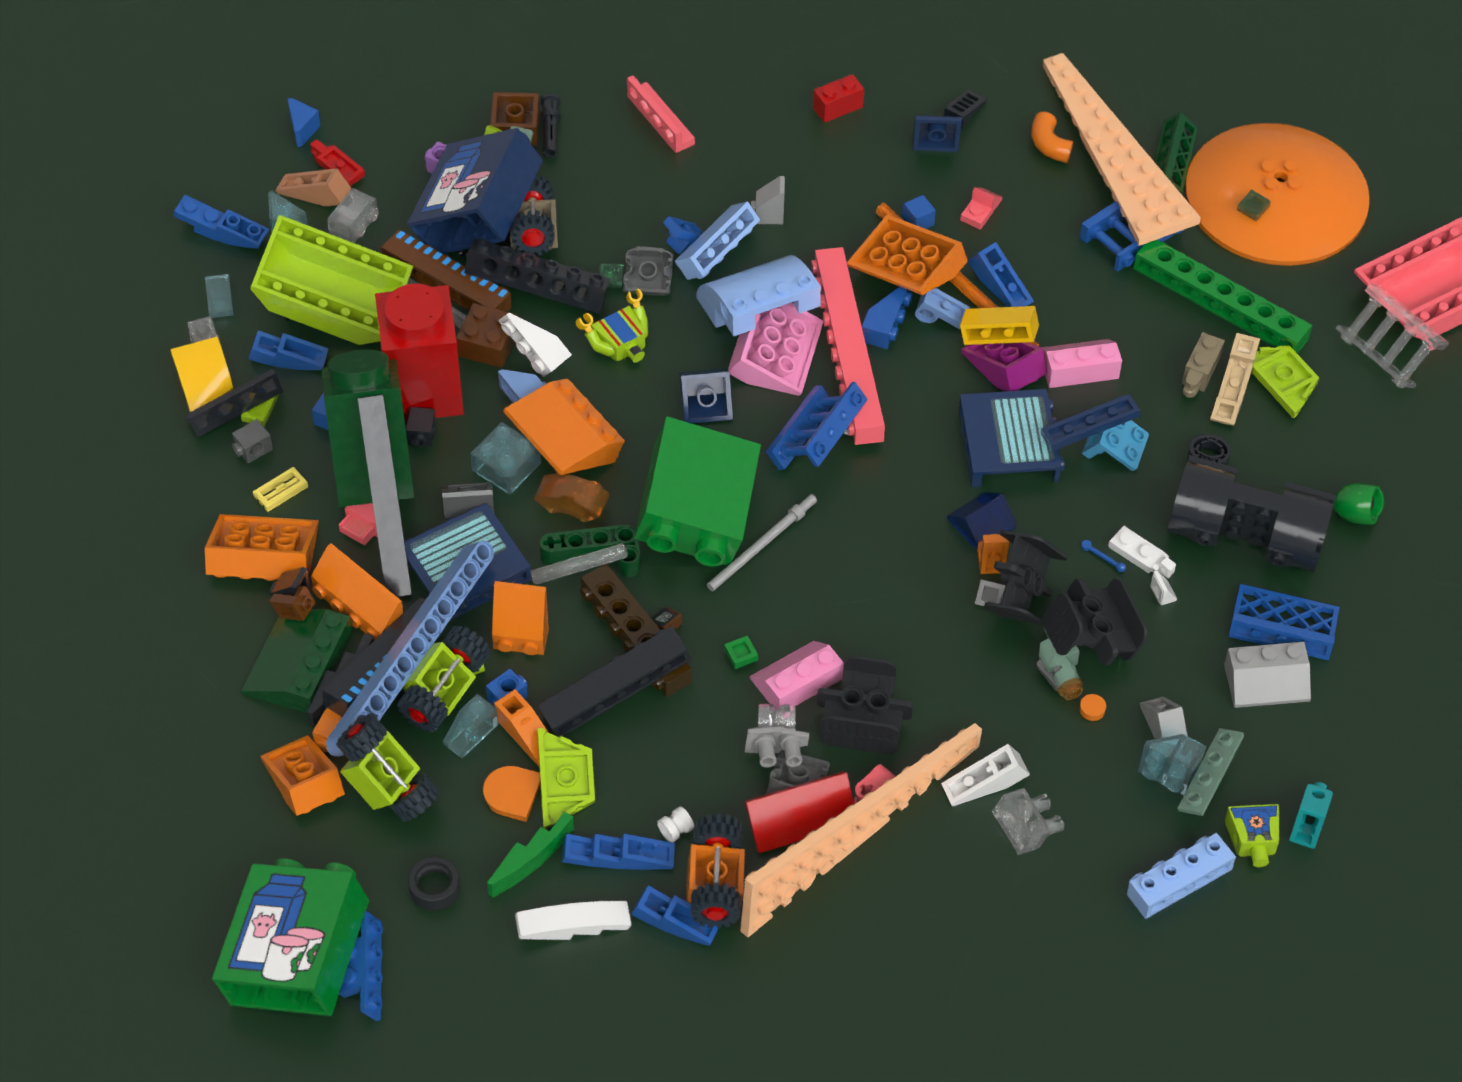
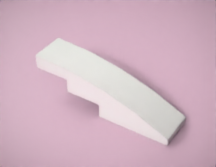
M627 901L570 903L520 911L515 914L519 939L570 940L573 935H599L602 930H628L631 926Z

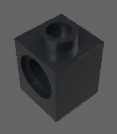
M411 407L406 428L408 445L432 447L436 429L435 409Z

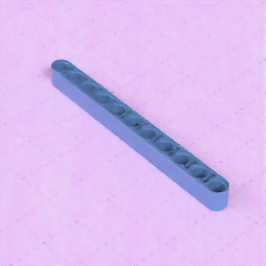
M480 541L465 545L329 735L326 747L332 756H344L337 747L336 742L342 736L341 734L348 730L350 725L355 724L356 720H360L362 716H367L370 713L374 714L378 720L384 715L492 561L494 550L489 542Z

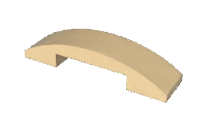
M1236 333L1230 359L1210 420L1231 426L1235 425L1260 342L1259 338Z

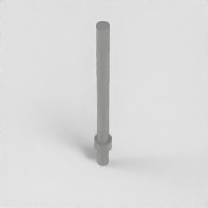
M810 494L799 505L795 504L791 507L784 518L707 583L709 590H716L794 521L798 522L803 518L805 512L817 502L816 497Z

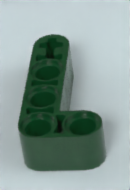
M623 524L548 533L540 539V558L548 566L616 558L618 571L622 576L634 577L640 571L638 539H634L636 529L631 525Z

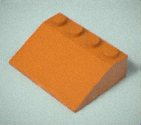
M886 215L849 259L847 265L924 295L955 278L968 260L962 242Z
M568 378L545 384L509 405L503 411L560 475L615 463L625 442Z
M220 514L205 546L206 575H214L218 578L234 576L241 579L264 578L267 581H274L279 579L282 573L301 567L307 568L309 575L319 520Z

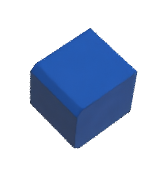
M924 195L902 204L901 216L904 221L925 229L934 226L936 210Z

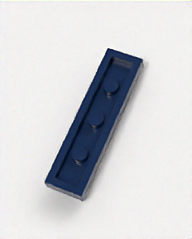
M1127 394L1041 428V436L1051 451H1054L1140 417V409L1130 394Z

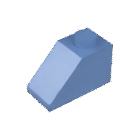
M503 369L498 371L499 387L512 403L546 384L544 381L541 382L535 374Z

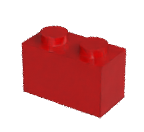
M852 74L814 89L813 109L824 123L863 107L864 88Z

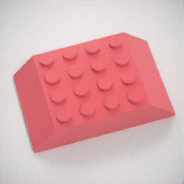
M1462 217L1354 270V273L1412 336L1424 341H1428L1462 324Z

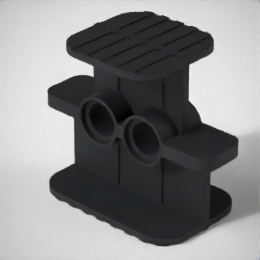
M1001 529L999 534L1013 545L1008 562L995 561L994 569L1001 573L1002 583L1007 585L1002 604L985 602L984 607L1001 617L1041 625L1042 620L1029 612L1033 595L1051 597L1053 590L1045 585V574L1050 558L1067 560L1068 556L1039 536Z
M1075 579L1068 588L1067 594L1057 595L1044 614V628L1059 655H1067L1073 646L1087 645L1095 650L1102 665H1111L1118 653L1122 659L1131 660L1147 638L1146 624L1143 622L1125 583L1121 579H1113L1106 588L1088 589L1083 579Z
M853 655L845 660L841 691L827 688L818 689L817 705L824 707L820 725V740L824 744L881 754H894L897 751L902 719L909 720L912 718L913 703L907 700L892 698L897 670L895 664L889 660Z

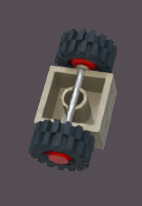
M536 174L509 230L510 243L513 250L522 251L523 253L530 252L531 254L537 252L538 256L543 255L542 250L547 253L551 248H558L556 202L553 199V189L549 180L546 182L544 176L539 179V174Z

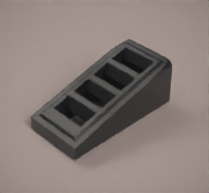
M968 89L948 104L944 109V116L962 117L961 128L963 129L987 102V99Z

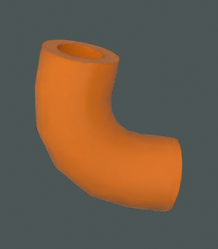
M1048 112L1037 113L1032 123L1031 137L1036 148L1051 159L1068 163L1073 141L1062 139L1054 134L1057 121L1052 114Z

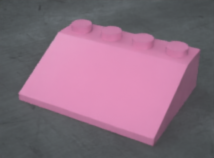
M793 303L755 315V329L739 334L728 368L730 375L746 384L800 396L805 385L823 320L807 311L799 314Z

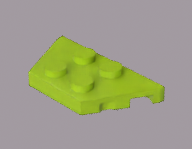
M1290 345L1278 346L1276 348L1260 347L1256 353L1251 371L1292 418L1298 415L1319 380V377Z
M538 728L543 828L548 829L556 824L564 812L573 815L595 803L592 749L581 744H574L567 738L557 737L546 732L543 728Z

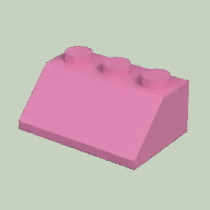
M1103 339L1042 347L1047 368L1045 376L1049 388L1119 379L1122 359L1117 343L1112 340Z
M812 641L751 675L750 679L777 714L780 715L816 695L818 689L828 688L843 680L844 662L830 645Z

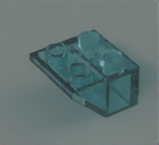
M1184 734L1148 740L1144 744L1138 772L1142 773L1149 780H1155L1165 785L1172 792L1185 795L1203 760L1206 746Z

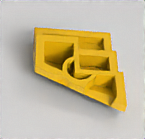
M218 337L171 349L190 412L233 390Z

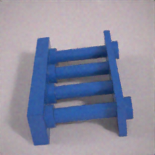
M1114 202L1082 223L1080 239L1085 244L1092 239L1101 241L1116 255L1114 269L1118 272L1124 267H1129L1135 261L1136 253L1144 244L1138 246L1130 229L1121 222L1126 217L1122 216L1118 202ZM1109 228H1115L1132 244L1123 249L1104 232ZM1183 230L1159 238L1157 240L1164 242L1171 236L1181 233Z
M851 382L842 395L829 397L822 385L814 386L766 450V454L778 470L786 469L794 456L807 455L813 465L819 467L868 399L856 382Z

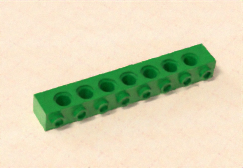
M1159 240L1148 242L1136 253L1135 270L1273 347L1290 345L1298 353L1309 340L1312 329L1311 324L1287 312L1284 308L1267 301L1264 297L1247 290L1244 286L1229 280L1224 275L1209 269L1204 264L1189 258L1184 253L1169 247L1164 242Z

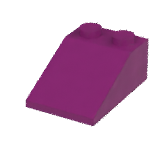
M1029 342L967 345L961 349L962 354L996 388L1005 392L1019 391L1020 388L1037 381L1040 377L1047 374L1043 348Z

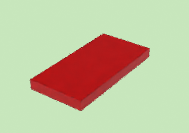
M845 771L744 801L758 853L801 841L810 832L824 826L829 819L836 818L842 814L848 806L854 805L848 776Z

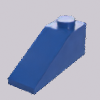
M996 242L968 260L979 280L1007 307L1027 306L1034 302Z

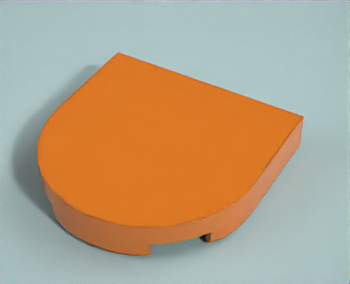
M505 766L494 770L486 778L483 786L486 803L493 812L499 815L527 822L541 786L540 773L516 766Z

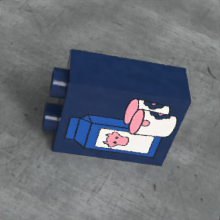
M518 128L449 143L446 145L407 224L424 244L432 246L434 250L441 254L468 249L475 238L479 240L484 239L490 243L505 241L543 159L530 144L528 136Z

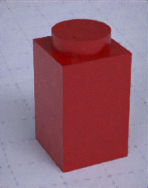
M407 284L392 292L375 293L382 352L388 355L389 360H397L404 421H408L411 407L435 409L436 418L464 415L457 341L449 285L430 287L424 284Z

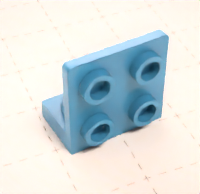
M1130 420L1088 437L1082 454L1090 459L1105 451L1131 471H1134L1139 465L1149 433Z

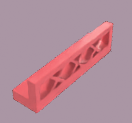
M634 76L627 78L628 98L675 153L695 144L694 136L647 82L640 84Z

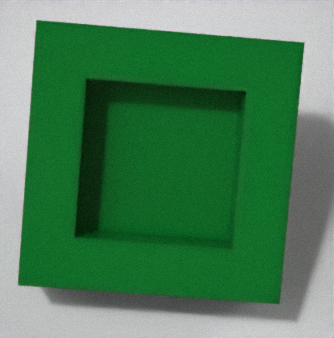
M748 635L724 644V650L734 669L758 661V654Z

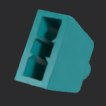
M1316 782L1307 785L1289 841L1315 849L1333 792L1328 790L1327 785L1324 783ZM1307 815L1315 817L1313 825L1305 822Z

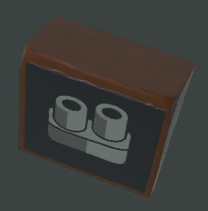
M667 607L662 608L651 617L660 630L668 629L671 626L675 630L682 625V614Z

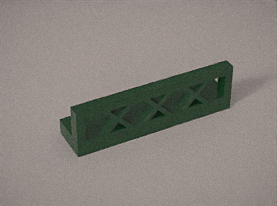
M1179 112L1163 121L1154 162L1182 194L1198 127ZM1184 127L1189 130V135H1188V136H1187V134H1186V132H1185ZM1180 141H1182L1184 152L1182 151ZM1176 158H1178V160H1179V163H1180V166H1181L1180 169H1179V167H1178ZM1172 174H1174L1177 184L1171 180Z

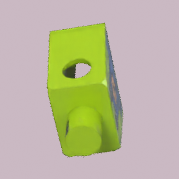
M1279 804L1228 807L1225 824L1237 855L1251 856L1253 866L1255 867L1268 865V855L1275 854L1279 843Z

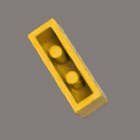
M1035 306L966 309L960 324L964 345L1034 342L1039 327Z

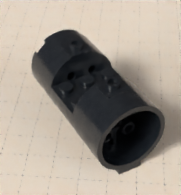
M1189 456L1176 495L1167 530L1168 533L1190 538L1192 541L1203 546L1210 545L1216 547L1219 535L1224 534L1230 539H1242L1249 541L1255 546H1267L1268 550L1264 561L1270 562L1275 566H1290L1312 573L1315 572L1336 495L1290 482L1286 483L1284 494L1279 495L1235 483L1238 468Z

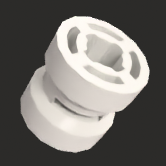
M680 806L673 810L672 815L669 817L664 816L657 821L660 832L671 843L679 839L680 833H687L694 828L690 815Z

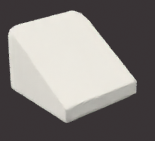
M1154 571L1150 587L1159 604L1164 605L1176 601L1177 597L1169 582L1158 571Z

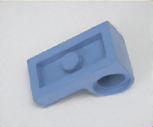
M935 288L920 296L915 316L925 323H933L940 318L960 329L965 310L969 309V306Z

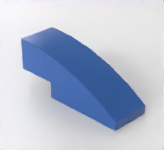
M258 330L248 359L280 368L322 370L329 349L285 333L279 338Z
M649 885L641 893L631 915L663 931L708 946L718 930L717 925L708 928V924L701 926L699 922H694L693 918H691V904L676 895L671 899Z

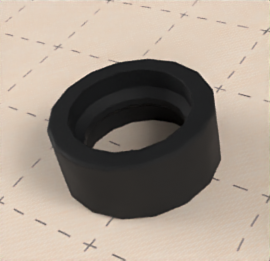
M432 856L423 858L415 863L409 872L408 885L411 898L416 905L425 910L436 911L445 909L453 904L459 895L460 880L457 868L451 861L443 857ZM438 872L449 877L450 885L448 889L440 894L429 895L419 890V880L428 873Z

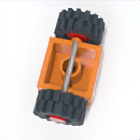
M717 813L716 817L708 814L707 818L702 816L700 821L697 820L695 822L694 844H691L688 858L686 902L691 904V918H693V921L699 922L701 926L708 924V928H712L713 925H717V928H722V925L729 927L730 922L735 924L740 917L744 890L745 849H741L742 824L737 822L735 817L730 819V815L727 814L725 817H721V813Z

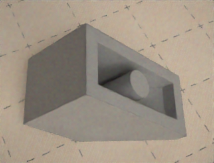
M779 176L756 191V201L751 200V207L760 219L757 224H783L785 176Z
M1164 696L1140 702V708L1154 738L1164 744H1175L1179 742L1180 738L1187 737L1182 706Z

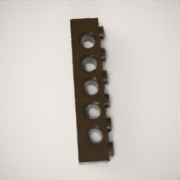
M607 563L581 577V596L586 602L590 601L594 606V611L598 618L606 621L611 634L614 637L618 636L622 641V646L626 653L632 650L636 644L646 642L660 631ZM686 663L652 683L657 691L661 690L667 698L692 683V668Z

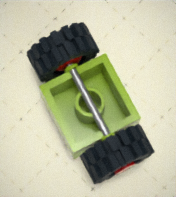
M454 626L442 642L434 643L403 686L406 692L397 704L399 713H403L401 716L404 719L407 718L410 724L414 723L416 728L419 729L421 727L425 732L427 730L433 732L438 729L445 717L452 712L476 678L473 673L479 671L490 655L489 645L487 642H482L484 639L481 636L477 637L476 632L473 631L471 633L469 628L465 627L463 629L462 626Z
M370 713L367 716H362L360 720H356L355 724L350 725L348 730L344 731L341 734L342 736L338 738L336 745L349 760L340 772L373 810L390 806L399 818L406 822L418 817L419 813L422 814L425 811L424 809L426 807L429 808L432 805L431 802L435 801L436 796L439 795V789L425 773L416 775L420 767L374 714Z

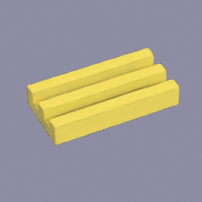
M293 466L254 490L253 496L269 512L308 488V482ZM295 476L294 479H292V480H290L289 482H287V483L284 484V482L288 481L289 479H291V478H293V477ZM276 488V490L272 491V492L269 493L268 495L263 496V495L267 494L268 492H270L271 490H273V489Z

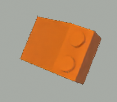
M495 581L492 624L493 649L502 652H522L527 655H544L549 631L546 587Z
M308 735L260 756L281 795L296 816L308 813L313 808L333 802L336 798L345 795L338 769Z

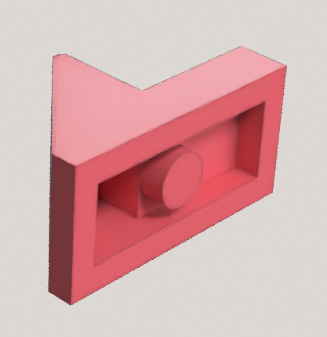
M974 187L972 200L962 212L960 221L981 230L1002 201V196L984 188Z

